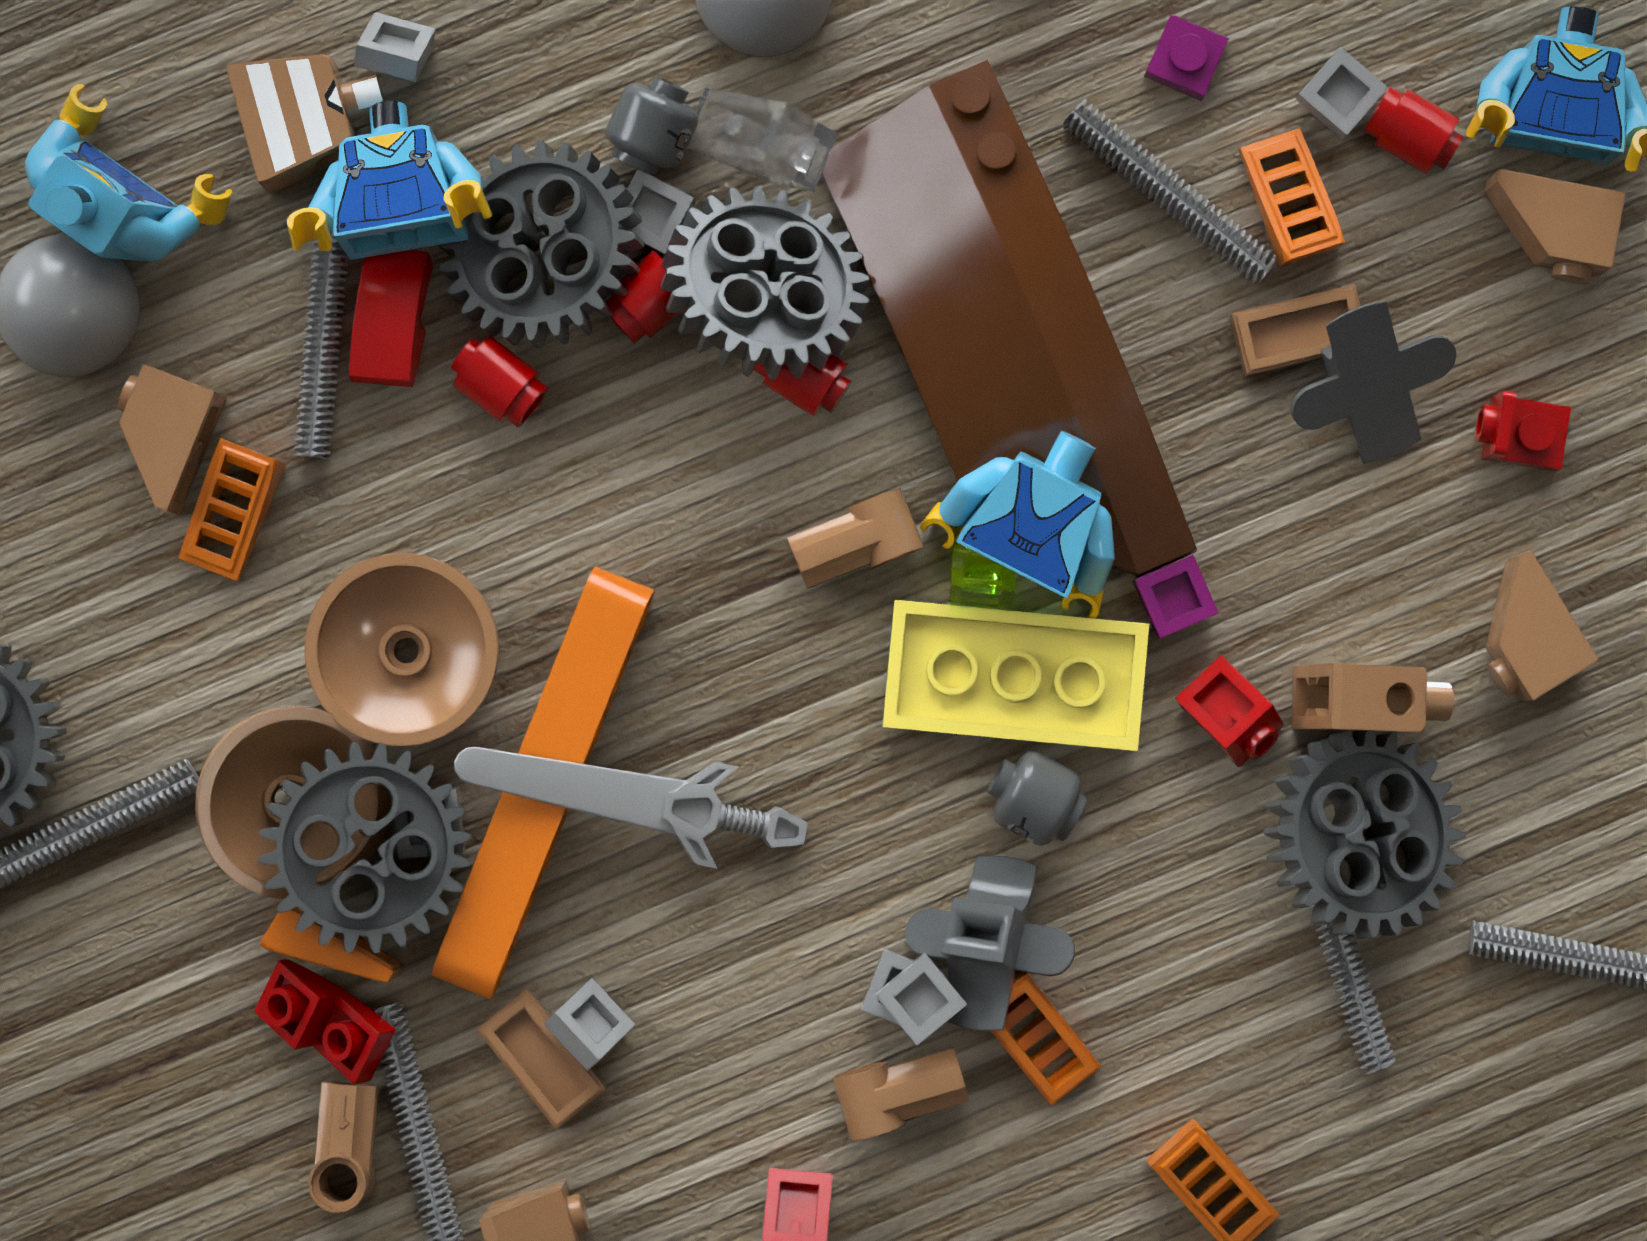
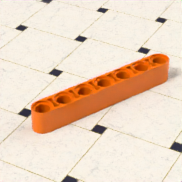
M597 566L593 568L518 754L588 764L649 611L655 589ZM502 792L438 952L431 973L432 977L492 1000L506 970L569 812L568 808Z

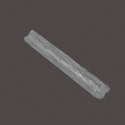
M1084 99L1075 107L1062 123L1064 124L1063 129L1069 127L1068 133L1072 134L1075 132L1076 134L1074 138L1078 139L1081 137V143L1087 142L1088 149L1093 147L1094 154L1099 152V158H1105L1106 164L1111 163L1112 169L1117 168L1118 174L1124 172L1123 178L1127 179L1130 177L1129 183L1133 184L1136 182L1135 188L1139 189L1142 187L1141 193L1145 194L1148 192L1149 194L1147 198L1151 199L1155 196L1153 203L1157 204L1161 201L1160 208L1167 207V214L1173 212V219L1179 217V224L1185 222V229L1191 227V234L1197 232V239L1204 236L1202 243L1206 244L1210 241L1209 249L1216 246L1215 254L1222 251L1221 259L1229 256L1227 263L1230 264L1235 261L1234 269L1241 266L1240 274L1247 271L1246 279L1253 276L1252 284L1258 281L1260 283L1274 266L1275 254L1269 257V249L1262 253L1264 245L1262 244L1256 248L1258 240L1256 239L1250 243L1252 235L1244 237L1246 230L1243 229L1238 232L1240 225L1237 224L1232 227L1234 220L1231 219L1225 223L1228 215L1225 214L1219 218L1222 210L1219 209L1213 213L1215 205L1213 204L1207 208L1208 199L1201 203L1202 194L1195 198L1197 190L1194 189L1189 192L1190 184L1182 188L1185 182L1184 179L1176 183L1178 174L1170 178L1173 170L1170 169L1164 173L1166 164L1158 168L1160 160L1157 159L1152 163L1153 154L1146 158L1147 149L1140 153L1141 144L1134 148L1136 140L1133 139L1127 142L1129 134L1121 137L1123 129L1115 132L1117 124L1109 127L1111 119L1103 123L1104 113L1097 118L1099 109L1091 113L1093 104L1086 108L1084 107L1087 99Z
M333 230L330 234L332 249L330 251H320L317 240L313 242L315 249L312 250V253L315 256L311 258L314 265L310 268L313 270V273L310 274L312 281L309 282L312 288L308 290L311 296L308 297L310 304L307 305V308L310 310L306 313L309 320L305 322L308 328L305 329L307 336L304 337L307 343L303 345L306 351L303 352L305 359L302 360L304 367L301 368L304 375L300 376L303 383L300 384L302 391L299 392V395L302 397L298 400L301 406L297 409V411H300V414L297 415L299 422L296 424L299 430L295 432L298 438L294 441L298 445L294 447L297 453L295 456L329 460L324 458L323 455L330 454V451L324 450V447L331 446L330 443L325 442V439H332V436L325 434V432L333 430V428L326 426V424L333 423V420L328 419L327 416L334 415V412L328 411V408L335 407V405L329 403L328 400L336 398L329 395V392H336V389L330 387V384H337V381L330 378L331 376H338V373L331 371V369L338 368V365L333 364L332 361L339 360V357L333 356V353L340 352L333 345H340L341 342L334 340V337H341V334L335 332V329H342V326L335 323L336 321H343V318L337 317L336 314L343 313V310L337 308L338 305H344L343 302L338 301V298H345V295L338 293V291L346 289V287L339 285V282H346V279L341 278L340 274H347V271L342 270L341 266H348L347 263L341 261L342 258L348 259V256L342 254L344 250L335 239Z
M184 759L186 766L183 767L178 762V770L174 766H170V774L167 770H162L164 777L155 773L156 781H154L153 777L149 776V784L145 780H141L143 787L140 788L135 783L133 784L136 789L135 791H132L131 787L126 788L128 791L127 795L124 791H119L121 798L112 794L114 801L111 802L110 798L106 797L104 798L107 803L106 805L102 801H98L100 808L97 809L92 804L90 805L92 812H89L88 808L83 809L85 812L84 816L81 812L77 811L78 819H75L73 815H69L71 822L68 823L67 819L63 818L61 819L64 824L63 826L59 822L54 823L57 828L55 830L52 826H47L49 833H46L45 829H40L41 837H39L38 833L34 832L32 833L35 838L34 840L30 836H26L25 838L28 843L25 844L24 840H18L20 847L16 843H12V851L9 847L5 846L6 854H3L2 850H0V888L5 883L9 885L12 879L17 881L19 875L23 878L26 872L31 874L34 869L36 871L39 870L41 865L45 867L48 862L52 864L55 858L60 860L63 855L65 857L68 856L70 851L74 853L77 848L79 850L82 849L84 844L89 846L91 840L95 843L99 838L103 839L106 834L108 836L111 835L113 830L117 832L120 827L124 829L127 823L132 825L135 820L138 822L142 817L146 818L149 813L151 815L154 814L156 809L161 811L163 806L167 808L171 803L175 804L178 799L181 801L185 796L189 797L192 792L195 794L199 780L195 769L188 759Z
M1331 921L1329 924H1322L1315 930L1316 932L1324 933L1318 939H1326V942L1320 944V946L1328 947V950L1324 951L1323 955H1331L1330 958L1325 960L1326 962H1333V965L1328 967V970H1336L1330 976L1338 977V980L1333 982V985H1340L1341 987L1335 990V992L1343 993L1341 997H1338V1000L1346 1001L1340 1007L1348 1008V1011L1344 1012L1343 1015H1350L1351 1018L1345 1020V1023H1353V1026L1347 1029L1348 1031L1356 1032L1350 1038H1358V1041L1352 1044L1353 1046H1360V1049L1356 1050L1355 1054H1363L1357 1060L1365 1061L1366 1063L1360 1066V1069H1368V1072L1365 1074L1375 1073L1380 1069L1391 1066L1396 1059L1392 1058L1393 1050L1389 1048L1391 1043L1387 1041L1388 1035H1385L1384 1032L1386 1028L1382 1026L1383 1019L1379 1017L1381 1012L1377 1011L1376 997L1372 995L1373 989H1370L1369 986L1371 981L1367 980L1369 975L1365 973L1366 966L1362 964L1364 960L1359 956L1361 951L1357 949L1359 944L1355 943L1356 935L1333 934V921Z
M1474 920L1471 923L1469 955L1473 956V951L1477 950L1476 956L1481 957V952L1483 951L1485 952L1484 958L1488 959L1489 953H1492V959L1496 960L1497 955H1500V961L1503 962L1505 956H1508L1509 963H1512L1513 958H1516L1515 964L1520 965L1521 959H1524L1523 965L1528 966V962L1532 961L1531 967L1536 968V963L1539 962L1540 969H1544V964H1547V970L1551 971L1552 965H1554L1555 972H1559L1560 967H1563L1562 973L1567 974L1569 968L1571 969L1570 974L1574 976L1576 970H1579L1578 976L1583 977L1585 971L1587 972L1586 978L1591 979V975L1594 973V979L1599 980V976L1602 975L1601 981L1607 982V976H1610L1609 982L1615 983V978H1618L1617 984L1620 985L1623 984V979H1625V985L1630 986L1631 981H1634L1633 987L1638 988L1639 982H1641V988L1646 990L1647 954L1641 956L1640 953H1634L1633 955L1631 951L1625 953L1624 950L1620 949L1617 952L1616 948L1609 950V947L1604 946L1601 948V945H1595L1594 947L1593 944L1588 943L1586 945L1585 942L1578 944V941L1574 940L1570 943V939L1562 941L1560 937L1554 939V936L1546 937L1545 934H1540L1539 936L1538 933L1533 932L1531 934L1530 931L1523 933V930L1518 929L1515 932L1514 928L1507 929V927L1503 926L1500 928L1499 925L1492 926L1488 923L1484 925V922H1477L1476 924Z
M392 1003L372 1008L396 1029L383 1055L386 1058L380 1062L381 1064H388L382 1070L389 1071L390 1074L384 1078L392 1079L390 1083L386 1084L387 1087H394L393 1090L388 1092L389 1095H396L395 1098L390 1100L391 1103H398L392 1109L400 1110V1113L394 1116L395 1118H402L396 1124L397 1126H404L398 1132L399 1134L404 1133L406 1136L400 1140L401 1142L408 1141V1144L402 1148L410 1149V1152L404 1156L412 1157V1160L406 1162L407 1165H414L413 1168L408 1170L409 1173H416L415 1176L410 1178L411 1181L418 1180V1183L412 1186L413 1188H420V1191L414 1195L422 1196V1199L416 1202L417 1204L422 1203L424 1206L418 1210L419 1212L426 1211V1214L420 1218L421 1220L428 1219V1222L422 1226L430 1227V1230L424 1234L432 1235V1238L427 1241H463L464 1237L460 1235L462 1229L458 1227L460 1222L456 1221L458 1214L454 1213L456 1206L452 1204L454 1198L450 1196L452 1190L448 1188L450 1183L446 1182L448 1175L444 1174L446 1167L442 1165L444 1159L440 1157L442 1152L438 1151L440 1144L436 1143L438 1136L434 1135L436 1128L432 1126L434 1121L429 1120L432 1113L428 1112L430 1105L426 1104L428 1097L424 1096L426 1090L421 1089L424 1082L419 1081L422 1077V1074L418 1073L420 1066H416L418 1059L413 1058L416 1051L411 1050L414 1046V1043L410 1042L412 1035H406L409 1033L410 1028L405 1027L408 1020L403 1019L406 1015V1012L401 1011L404 1004Z

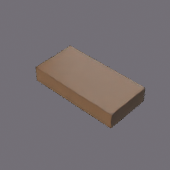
M1349 285L1231 314L1229 316L1244 378L1323 359L1321 350L1331 346L1325 325L1340 315L1361 306L1356 285Z
M527 988L476 1030L557 1130L605 1091L607 1085L592 1067L587 1071L543 1024L551 1016L530 989Z

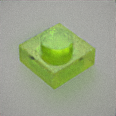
M954 543L950 569L949 604L1012 610L1015 596L1016 572L960 543Z

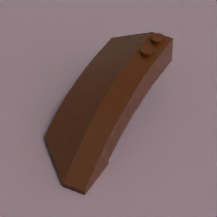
M988 60L926 86L816 159L817 165L845 227L851 235L850 238L856 251L862 253L863 258L861 262L901 349L957 482L960 478L996 457H1007L1014 460L1020 451L1045 463L1061 431H1064L1096 448L1079 481L1101 492L1099 504L1106 508L1111 515L1115 553L1114 569L1140 577L1197 552V547L1149 422L1098 299L1046 182Z

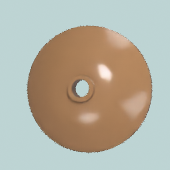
M391 553L372 557L357 563L339 575L326 588L316 603L308 622L304 656L308 678L313 691L324 709L334 714L333 719L358 737L371 742L391 746H412L432 742L450 734L476 713L487 697L495 679L499 659V640L490 607L480 591L466 576L448 564L428 556L412 553ZM405 639H413L419 647V654L411 663L402 662L397 655L398 645Z
M283 706L254 714L234 726L221 738L209 754L202 768L196 790L195 811L198 830L203 844L211 858L227 876L239 885L257 894L278 899H284L288 895L284 887L265 889L264 883L279 874L277 865L258 863V857L275 851L276 842L259 836V830L279 826L280 819L272 815L266 807L268 803H275V794L281 788L280 784L283 780L291 781L302 787L306 780L301 772L300 764L306 761L319 772H322L326 769L324 751L327 749H331L341 763L348 762V752L352 743L359 744L364 760H371L375 750L370 741L346 730L333 719L334 714L325 710L307 706ZM366 784L357 791L354 798V806L357 813L363 819L378 821L387 814L390 801L387 792L382 787L375 784ZM316 822L309 824L303 830L301 847L308 857L315 860H324L335 851L337 836L329 825ZM387 825L374 835L367 837L362 836L359 831L354 832L351 836L355 844L353 850L320 872L316 877V882L319 885H325L354 862L362 859L369 861L375 853V848L380 844ZM355 875L348 877L342 884L346 883Z

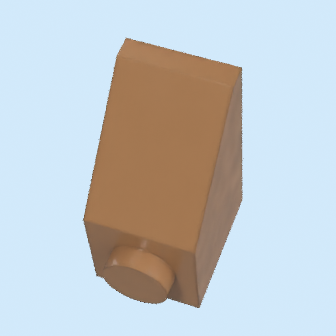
M1499 169L1486 180L1484 193L1532 263L1535 266L1553 269L1552 278L1569 283L1587 284L1590 283L1591 276L1598 277L1613 267L1625 192Z
M143 364L139 375L132 374L121 391L118 409L123 411V415L119 424L154 506L180 516L226 398L215 391Z
M1529 550L1516 554L1506 560L1486 643V649L1493 659L1492 662L1487 664L1493 680L1506 696L1509 697L1514 693L1518 701H1531L1597 662L1598 658L1532 551Z
M566 1180L494 1201L479 1220L484 1241H584L582 1233L590 1231V1222L583 1198L580 1193L570 1195Z

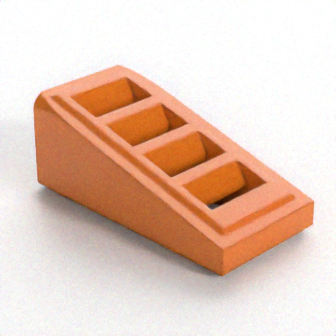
M1300 128L1239 149L1273 252L1276 255L1279 269L1337 250L1345 243L1337 216ZM1290 150L1292 151L1295 162L1264 172L1260 160ZM1297 174L1300 175L1303 185L1273 194L1270 183ZM1308 198L1311 208L1282 217L1279 206ZM1314 220L1316 221L1319 231L1293 240L1291 239L1288 229Z
M220 438L209 464L178 558L239 582L286 464ZM233 464L259 474L256 486L230 477L229 473ZM223 488L251 498L248 509L244 510L219 500ZM217 512L242 522L239 535L210 524L213 513ZM204 535L234 546L231 559L200 547Z
M298 907L287 912H278L259 946L271 952L378 982H389L396 978L403 967L400 965L401 961L381 949L379 953H372L367 941L360 936L352 953L344 952L342 933L336 932L325 946L318 944L321 925L314 922L301 933L295 930L297 921L302 914Z
M1016 971L1009 1004H1012L1008 1006L1004 1030H991V1032L1052 1106L1102 1066L1030 974ZM1037 1008L1042 1012L1040 1016L1013 1036L1009 1031ZM1055 1029L1058 1032L1055 1038L1031 1057L1026 1053V1050ZM1070 1048L1075 1055L1046 1078L1041 1070Z
M1194 1118L1187 1122L1146 1160L1150 1167L1217 1241H1252L1280 1216ZM1202 1146L1208 1154L1179 1179L1173 1170ZM1218 1164L1224 1173L1198 1197H1195L1189 1189ZM1234 1182L1241 1191L1212 1216L1206 1207ZM1251 1201L1258 1210L1229 1235L1222 1225Z

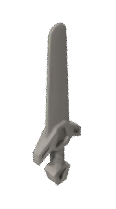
M480 747L465 748L458 753L454 761L455 772L459 779L468 784L675 835L694 864L716 869L718 868L703 840L705 836L716 829L722 828V830L728 829V831H733L734 829V832L737 833L740 830L742 834L746 832L747 835H758L768 847L776 848L804 845L808 822L780 807L775 806L762 814L761 811H750L739 807L737 810V806H732L731 808V805L728 804L725 806V804L721 803L713 789L739 767L719 762L712 763L687 780H680Z

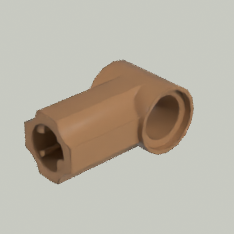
M901 488L860 502L850 507L848 514L812 526L787 538L807 589L867 565H870L871 568L879 567L924 548Z
M953 1046L892 1065H888L886 1061L865 1065L843 1072L832 1078L847 1131L852 1141L867 1139L896 1130L904 1126L907 1119L937 1112L969 1101Z
M332 1081L321 1083L315 1166L311 1170L308 1186L314 1203L325 1211L332 1213L346 1212L366 1201L374 1191L376 1172L373 1166L379 1085L367 1083L354 1085L351 1082ZM334 1164L347 1165L354 1171L357 1177V1188L352 1197L343 1198L332 1192L328 1183V1175Z

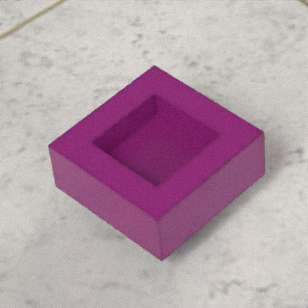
M1171 14L1144 77L1202 101L1229 38Z
M1194 555L1132 581L1157 639L1219 613Z

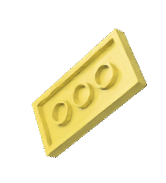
M894 600L882 727L1138 751L1149 624Z

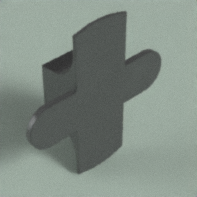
M1386 301L1365 304L1354 308L1326 324L1331 346L1322 349L1321 354L1328 378L1303 388L1294 397L1291 403V415L1297 425L1304 429L1315 430L1347 417L1356 438L1363 464L1394 456L1422 440L1409 391L1442 378L1452 369L1456 361V349L1453 343L1444 336L1431 335L1398 348Z
M1007 856L977 857L971 884L964 899L953 897L950 911L928 908L916 912L909 919L905 929V937L910 948L919 955L926 953L928 957L947 960L948 981L967 1003L964 1008L947 1022L971 1030H1004L1016 971L1044 976H1057L1064 973L1072 965L1075 958V945L1066 932L1058 928L1026 923L1038 866Z

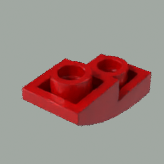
M406 250L364 258L351 338L349 377L352 382L413 387L426 335L421 322V315L433 270V263L428 252Z
M289 959L278 960L254 1010L294 1050L313 1046L354 1085L371 1081L396 1031L386 1020L356 997L321 975Z

